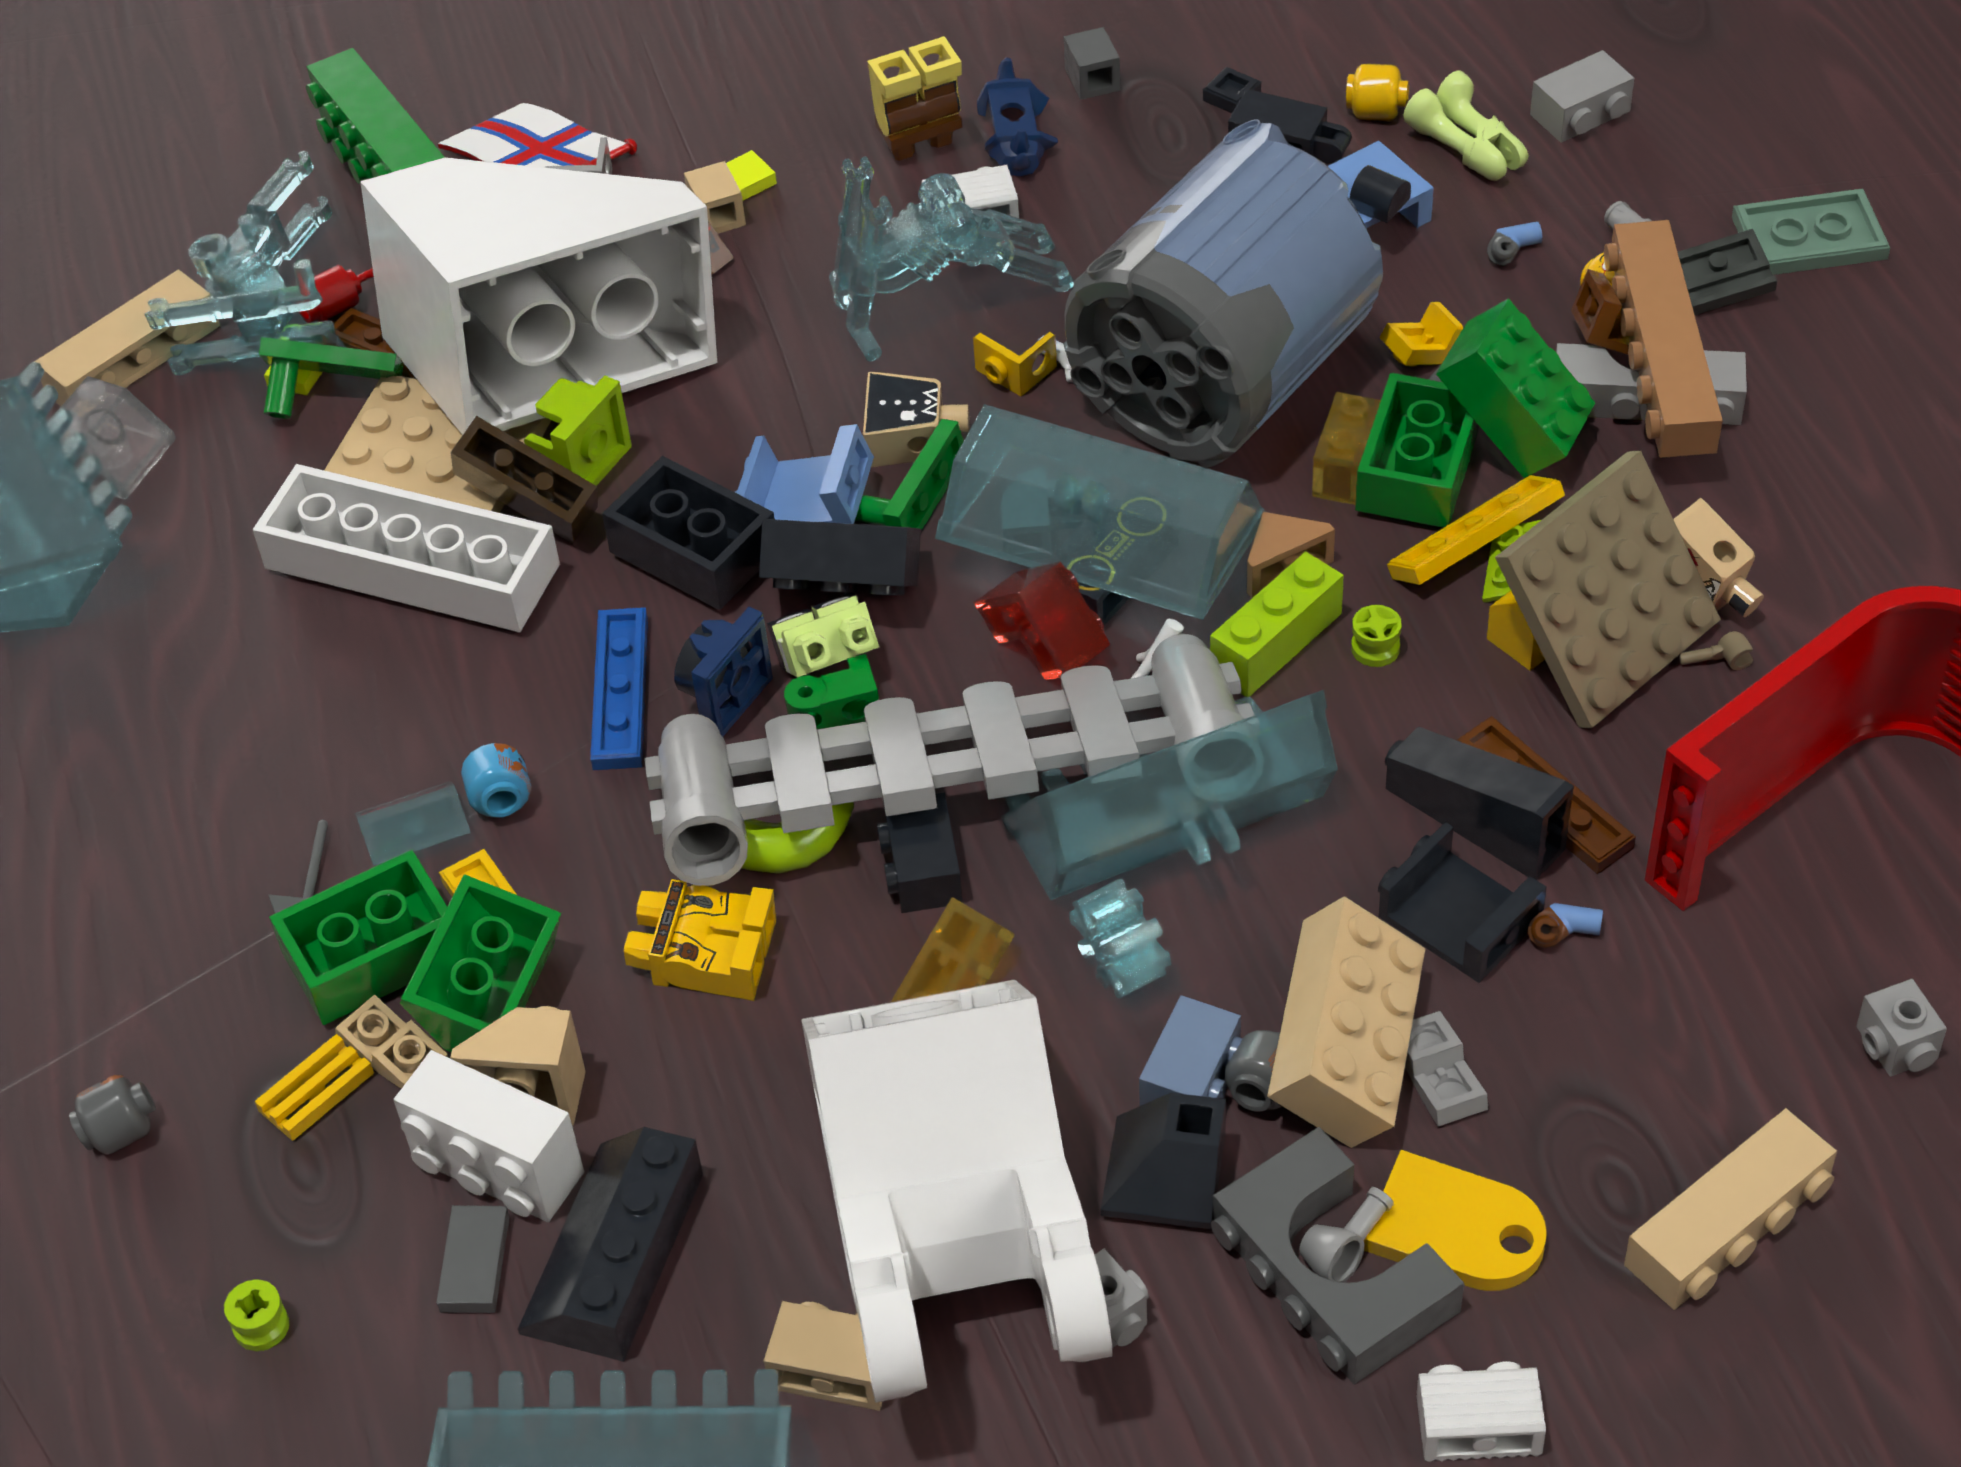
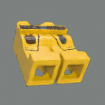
M671 879L667 893L641 891L636 911L638 925L656 927L655 934L636 931L628 932L624 945L626 965L651 970L653 985L668 987L670 983L685 989L754 1001L764 966V957L767 956L776 923L773 889L753 887L751 895L720 892L705 885L687 887V882Z

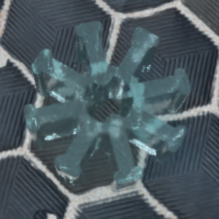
M1117 879L1074 901L1072 904L1075 910L1069 912L1071 925L1075 926L1085 938L1077 942L1082 956L1086 959L1093 955L1096 960L1097 980L1104 988L1112 985L1117 998H1122L1166 975L1167 973L1164 968L1171 965L1170 954L1155 940V938L1163 935L1157 919L1153 918L1146 921L1143 916L1142 902H1144L1142 895L1136 888L1127 891L1123 879Z

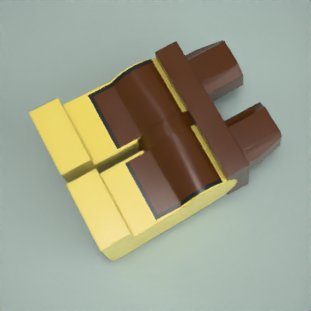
M941 37L909 47V57L903 49L869 60L868 69L875 111V126L886 141L894 158L900 161L912 157L915 153V143L927 140L931 147L937 148L952 144L953 131L963 128L962 117L959 114L961 105L957 77L962 75L961 60L946 38ZM929 54H939V60L935 64L927 66L923 60ZM888 67H899V73L895 77L887 79L883 73Z

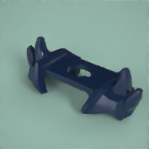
M1005 57L999 65L997 78L986 82L976 102L977 112L979 116L985 117L989 104L994 135L987 140L984 150L1000 166L1008 165L1010 175L1023 176L1034 173L1045 150L1056 145L1058 138L1037 131L1035 116L1044 110L1049 97L1039 90L1030 79L1017 78L1012 59ZM1006 108H1018L1024 112V115L1019 118V121H1010L1009 118L1001 114V111Z

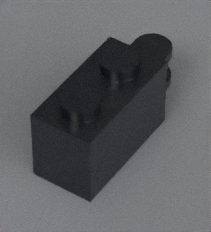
M1250 89L1245 90L1228 120V133L1251 120L1257 119L1261 123H1272L1279 127L1288 145L1301 149L1321 162L1329 164L1341 160L1352 141V134L1348 128L1327 122V107Z
M945 792L935 794L937 808L886 816L885 823L877 824L881 854L891 853L892 863L884 864L888 895L898 893L901 913L963 904L960 871Z

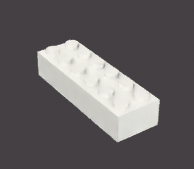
M299 464L295 465L253 528L264 568L516 632H521L560 565L551 525Z

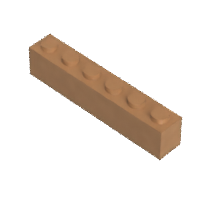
M1669 220L1614 224L1612 243L1605 244L1604 263L1606 271H1614L1615 273L1612 279V288L1622 305L1620 312L1621 333L1623 337H1630L1631 342L1628 348L1629 365L1631 370H1638V401L1640 404H1646L1648 409L1645 416L1648 439H1655L1660 458L1717 453L1723 419Z

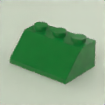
M464 874L401 998L400 1005L446 1051L452 1053L454 1047L516 1007H525L554 946L562 913Z

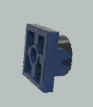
M748 607L734 624L725 620H704L701 626L686 640L677 658L674 671V682L677 689L696 698L699 715L712 720L717 725L722 737L773 679L763 613Z

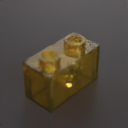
M1336 392L1313 459L1312 497L1355 505L1357 470L1381 400Z

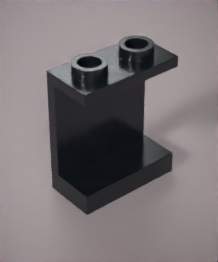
M1445 822L1431 836L1424 835L1414 846L1410 857L1399 868L1394 866L1384 874L1378 886V892L1380 893L1378 917L1480 983L1528 934L1531 920L1544 910L1547 886L1529 876L1514 892L1507 889L1451 852L1454 827Z

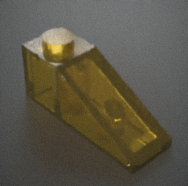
M952 897L891 1002L985 985L1015 934Z

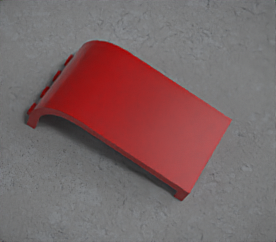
M1912 586L1890 590L1867 599L1666 749L1645 881L1680 910L1685 911L1698 900L1705 858L1842 751L1863 740L1880 736H1910L1941 745L1961 757V590L1940 586Z

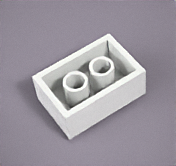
M432 1050L393 1099L401 1121V1128L405 1133L411 1151V1158L421 1169L431 1174H437L440 1171L455 1178L462 1187L473 1194H489L501 1200L507 1208L520 1216L528 1217L531 1214L549 1223L584 1174L568 1112Z

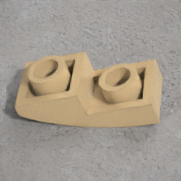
M375 994L335 1028L336 1034L344 1040L345 1046H352L361 1059L365 1057L376 1072L401 1089L431 1050L448 1057V1054L412 1020L405 1023Z

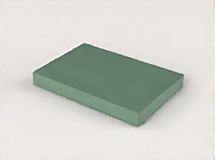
M1864 189L1733 206L1732 220L1738 233L1754 229L1770 263L1769 268L1772 275L1887 260L1889 257L1890 246Z

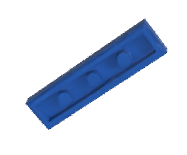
M646 607L598 610L590 758L593 770L642 768L648 631Z

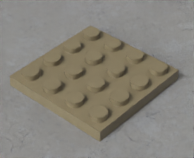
M1641 451L1626 452L1495 557L1578 727L1593 728L1721 620Z

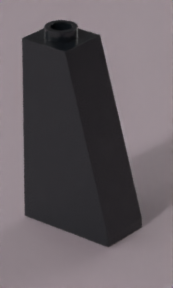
M1419 726L1404 741H1396L1389 749L1384 761L1385 766H1387L1386 790L1441 824L1447 822L1454 827V832L1523 875L1531 876L1537 880L1565 851L1574 785L1566 780Z

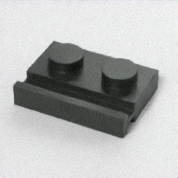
M1754 229L1678 251L1694 315L1776 290L1778 280L1770 271V263Z

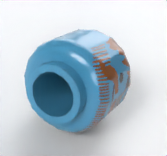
M491 743L480 746L472 751L464 760L461 775L468 802L477 813L487 817H505L521 809L529 800L531 783L524 757L516 748L507 744Z

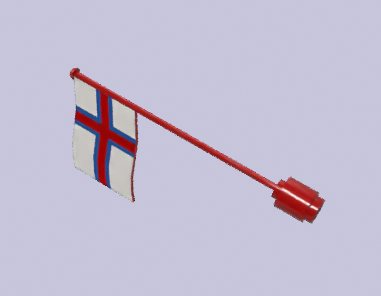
M522 103L438 143L439 149L469 157L475 161L543 168L545 166L596 165L600 137L607 136L589 131L551 110ZM607 137L611 160L627 152L633 155L637 151V144L633 139L628 138L622 142ZM336 265L301 282L299 289L292 292L296 309L307 323L314 321L322 323L358 305V294L362 293L360 283L374 277L373 268L356 275L351 269L345 270L342 266Z

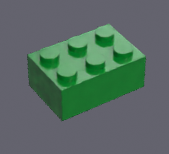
M1509 298L1467 321L1436 372L1438 378L1523 478L1567 456L1595 405V401L1590 397L1586 387L1575 379L1561 362L1557 352L1545 343L1532 327L1527 316L1521 313Z
M1390 373L1357 470L1355 511L1443 528L1450 524L1478 435L1479 425L1443 382Z
M411 849L269 916L284 958L322 1025H326L357 1010L374 994L381 998L408 985L447 905Z

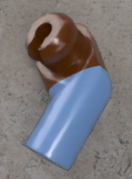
M1553 903L1531 920L1528 927V935L1533 943L1543 948L1556 945L1573 932L1599 936L1603 910Z

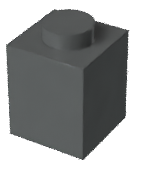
M1104 27L1064 36L1065 70L1080 100L1120 91V57Z

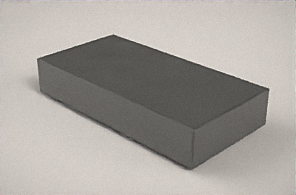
M452 1205L436 1302L440 1312L495 1313L510 1217L507 1206Z

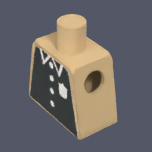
M868 372L863 437L874 456L871 467L915 462L941 419L958 421L961 432H969V405H943L941 382L937 379Z

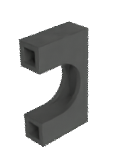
M1318 1127L1214 1194L1211 1227L1214 1235L1227 1250L1234 1248L1244 1259L1248 1273L1253 1281L1263 1290L1269 1288L1281 1301L1282 1310L1289 1322L1298 1330L1304 1328L1317 1342L1318 1351L1325 1363L1334 1371L1341 1369L1355 1385L1460 1313L1464 1282L1428 1243L1378 1276L1360 1282L1346 1283L1325 1279L1313 1273L1301 1263L1291 1246L1298 1232L1308 1223L1353 1194L1355 1164Z

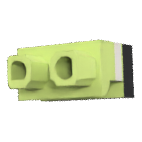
M852 592L813 606V613L809 609H804L767 623L781 669L796 677L879 648L866 603H858L857 596Z

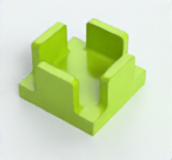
M604 375L593 386L581 380L574 383L564 378L558 379L535 404L538 415L560 423L550 433L551 441L533 433H530L524 439V444L597 486L632 447L620 381Z

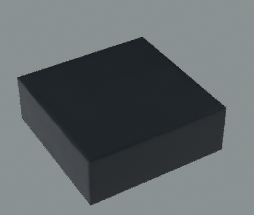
M1226 66L1203 88V101L1233 113L1246 89L1261 92L1262 81Z

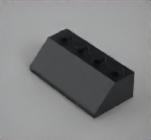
M642 1127L600 1144L518 1327L519 1335L622 1362L625 1361L703 1176L696 1139Z

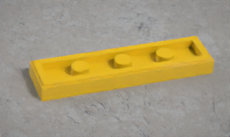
M1529 475L1390 560L1387 567L1391 578L1421 585L1565 496L1561 481Z

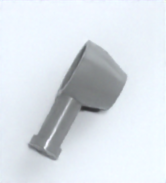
M1371 1187L1366 1194V1200L1344 1228L1317 1224L1306 1232L1300 1244V1254L1315 1274L1337 1282H1346L1354 1274L1363 1256V1240L1384 1212L1390 1211L1394 1205L1393 1200L1386 1193L1376 1187Z

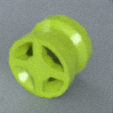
M1369 605L1356 612L1352 621L1353 637L1351 640V652L1357 661L1370 667H1382L1391 664L1397 659L1400 653L1399 636L1402 628L1401 618L1398 613L1384 605Z
M259 1279L245 1281L237 1285L228 1294L224 1302V1314L232 1327V1332L238 1344L243 1348L251 1351L268 1350L276 1346L286 1336L289 1329V1317L276 1287L269 1282ZM259 1308L258 1312L254 1313L251 1318H247L251 1311Z

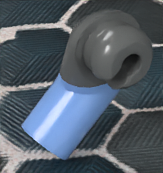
M1539 222L1497 229L1487 247L1489 259L1498 265H1505L1514 259L1520 247L1541 243L1542 230Z

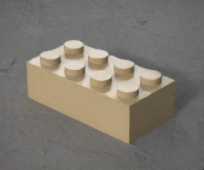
M1345 896L1304 919L1267 1097L1317 1128L1320 1127L1324 1132L1350 1148L1394 1127L1425 948Z

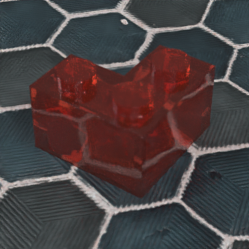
M1061 561L1017 571L973 602L998 643L1021 639L1045 680L1061 678V675L1066 671L1082 667L1111 645L1104 634L1102 620L1093 610L1089 609L1079 592V583L1069 569L1063 566Z

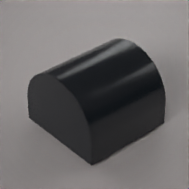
M1367 165L1357 175L1352 185L1349 199L1357 211L1388 223L1411 198V184L1409 181Z

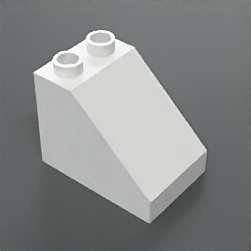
M442 158L360 181L382 337L462 435L476 415L502 431L545 418L537 414L535 404L560 378L574 383L581 380L595 386L606 375L620 381L621 391L624 393L717 363L707 206L683 182L455 158Z

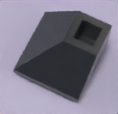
M1168 1093L1118 1115L1102 1197L1101 1216L1211 1229V1222L1213 1221V1195L1217 1193L1226 1136V1099Z

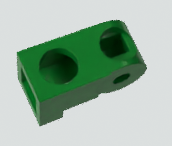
M863 654L847 658L849 669L821 675V677L800 676L790 681L784 690L787 713L812 715L815 718L817 730L865 722V706L879 700L878 690L867 655Z

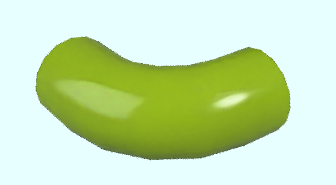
M854 802L832 805L835 825L783 833L781 822L770 823L756 819L744 820L748 848L747 858L741 868L752 871L783 873L808 867L833 849L846 829L854 808Z

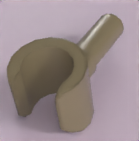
M1733 631L1724 635L1718 642V645L1680 653L1679 659L1681 665L1725 658L1731 669L1742 670L1753 663V658L1749 653L1753 648L1743 634Z

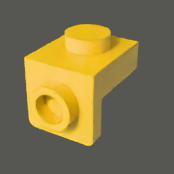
M1430 302L1420 322L1387 323L1380 339L1393 352V357L1406 366L1442 364L1463 330V326L1440 302Z

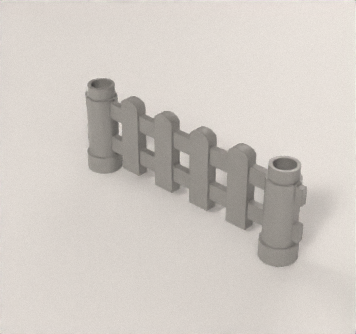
M1189 634L1171 636L1157 646L1151 659L1152 675L1113 681L1111 672L1107 667L1082 666L1068 670L1061 675L1062 690L1015 697L1012 686L1009 683L998 681L984 682L970 686L963 691L964 706L916 713L911 699L900 697L886 698L865 706V722L818 730L815 718L812 715L788 714L771 719L765 724L767 738L726 744L724 738L720 735L717 725L712 720L699 714H686L673 719L664 728L658 756L645 758L649 790L661 788L663 797L661 800L650 801L654 835L662 834L664 858L670 871L682 881L696 886H704L727 881L740 871L747 858L748 842L744 820L780 814L783 833L835 825L832 805L882 797L886 816L937 808L935 788L977 781L984 782L989 800L1039 791L1038 771L1080 764L1085 765L1090 783L1140 775L1139 755L1173 749L1185 785L1196 796L1207 800H1227L1241 795L1253 786L1261 773L1263 758L1255 738L1256 735H1259L1258 721L1250 703L1236 705L1232 695L1241 693V684L1233 662L1219 664L1217 657L1207 648L1205 643L1198 637ZM1161 706L1165 717L1128 723L1125 712ZM1070 721L1074 731L1028 739L1025 728ZM972 738L974 746L972 749L926 755L924 745ZM872 754L874 765L825 772L824 761ZM769 770L773 772L774 781L740 787L733 786V776Z

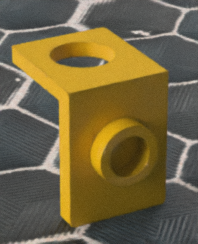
M1051 332L1047 333L1021 356L982 333H978L973 337L975 369L984 374L991 382L1004 386L1020 397L1057 367L1056 336ZM1045 351L1042 364L1036 371L1032 372L1035 359L1040 353Z

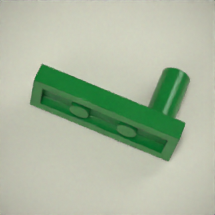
M261 337L258 355L267 365L271 366L264 414L280 419L291 418L298 369L380 379L381 377L402 376L404 364L398 355L394 353Z
M940 420L892 499L862 495L855 522L878 526L921 528L922 531L967 457L958 421Z

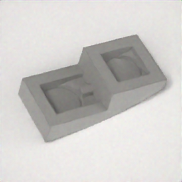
M1441 1011L1414 1019L1405 1068L1437 1126L1488 1110L1487 1093L1464 1061L1463 1043Z

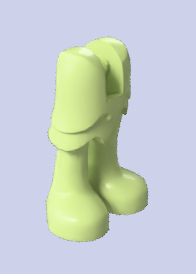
M1458 70L1448 75L1441 83L1437 95L1427 88L1419 90L1414 94L1405 107L1404 122L1418 133L1431 136L1458 151L1463 156V165L1475 170L1489 180L1497 181L1506 175L1507 167L1511 170H1516L1526 164L1529 155L1524 144L1505 127L1502 121L1499 122L1494 115L1492 119H1487L1471 105L1474 85L1470 77L1464 72ZM1460 128H1462L1463 130H1465V131H1467L1468 133L1472 134V135L1475 136L1476 138H1473L1472 136H1470V135H1468L1467 133L1463 132Z

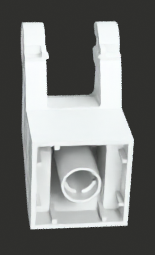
M1014 979L801 1019L851 1290L861 1325L875 1402L906 1397L927 1388L912 1304L913 1300L1024 1278H1034L1042 1291L1053 1349L1058 1350L1060 1362H1086L1111 1357V1332L1103 1287L1094 1252L1090 1245L1086 1218L1084 1217L1064 1156L1036 997Z

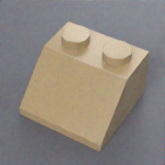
M541 1006L538 1008L516 1007L452 1049L450 1059L568 1112L571 1123L574 1125L586 1071L571 1011L559 1010L551 1006Z

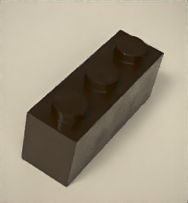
M477 415L450 452L454 475L532 521L551 525L553 533L571 544L575 542L598 508L596 485Z

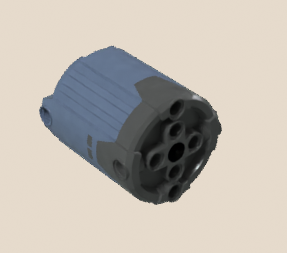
M1256 119L1243 123L1230 131L1221 143L1209 152L1074 281V288L1071 290L1065 306L1064 328L1067 340L1063 345L1072 368L1070 375L1075 387L1082 394L1089 397L1102 414L1107 412L1121 426L1139 439L1160 450L1169 452L1171 458L1196 462L1203 468L1217 465L1226 460L1257 431L1366 318L1378 297L1383 278L1381 247L1371 241L1363 220L1348 197L1347 184L1317 158L1301 149L1288 145L1279 127L1272 123H1261Z

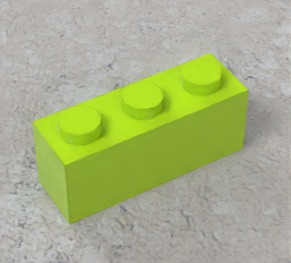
M1305 551L1210 635V651L1217 657L1219 664L1233 662L1240 679V694L1249 698L1342 614L1344 580L1342 573Z

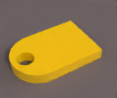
M1400 1150L1383 1191L1393 1200L1394 1205L1390 1211L1384 1212L1363 1240L1364 1251L1399 1262L1428 1243L1464 1282L1465 1286L1484 1291L1509 1289L1523 1283L1533 1275L1544 1255L1546 1225L1539 1208L1527 1195L1506 1184ZM1517 1236L1525 1239L1531 1248L1525 1253L1514 1254L1505 1250L1500 1242L1507 1237Z

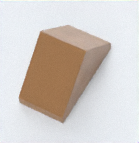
M1263 512L1247 560V594L1252 599L1305 551L1327 565L1334 562L1335 529L1330 523Z

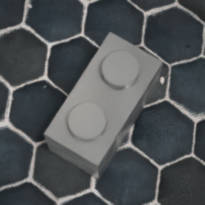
M1602 50L1533 81L1530 115L1562 143L1630 112L1634 77Z

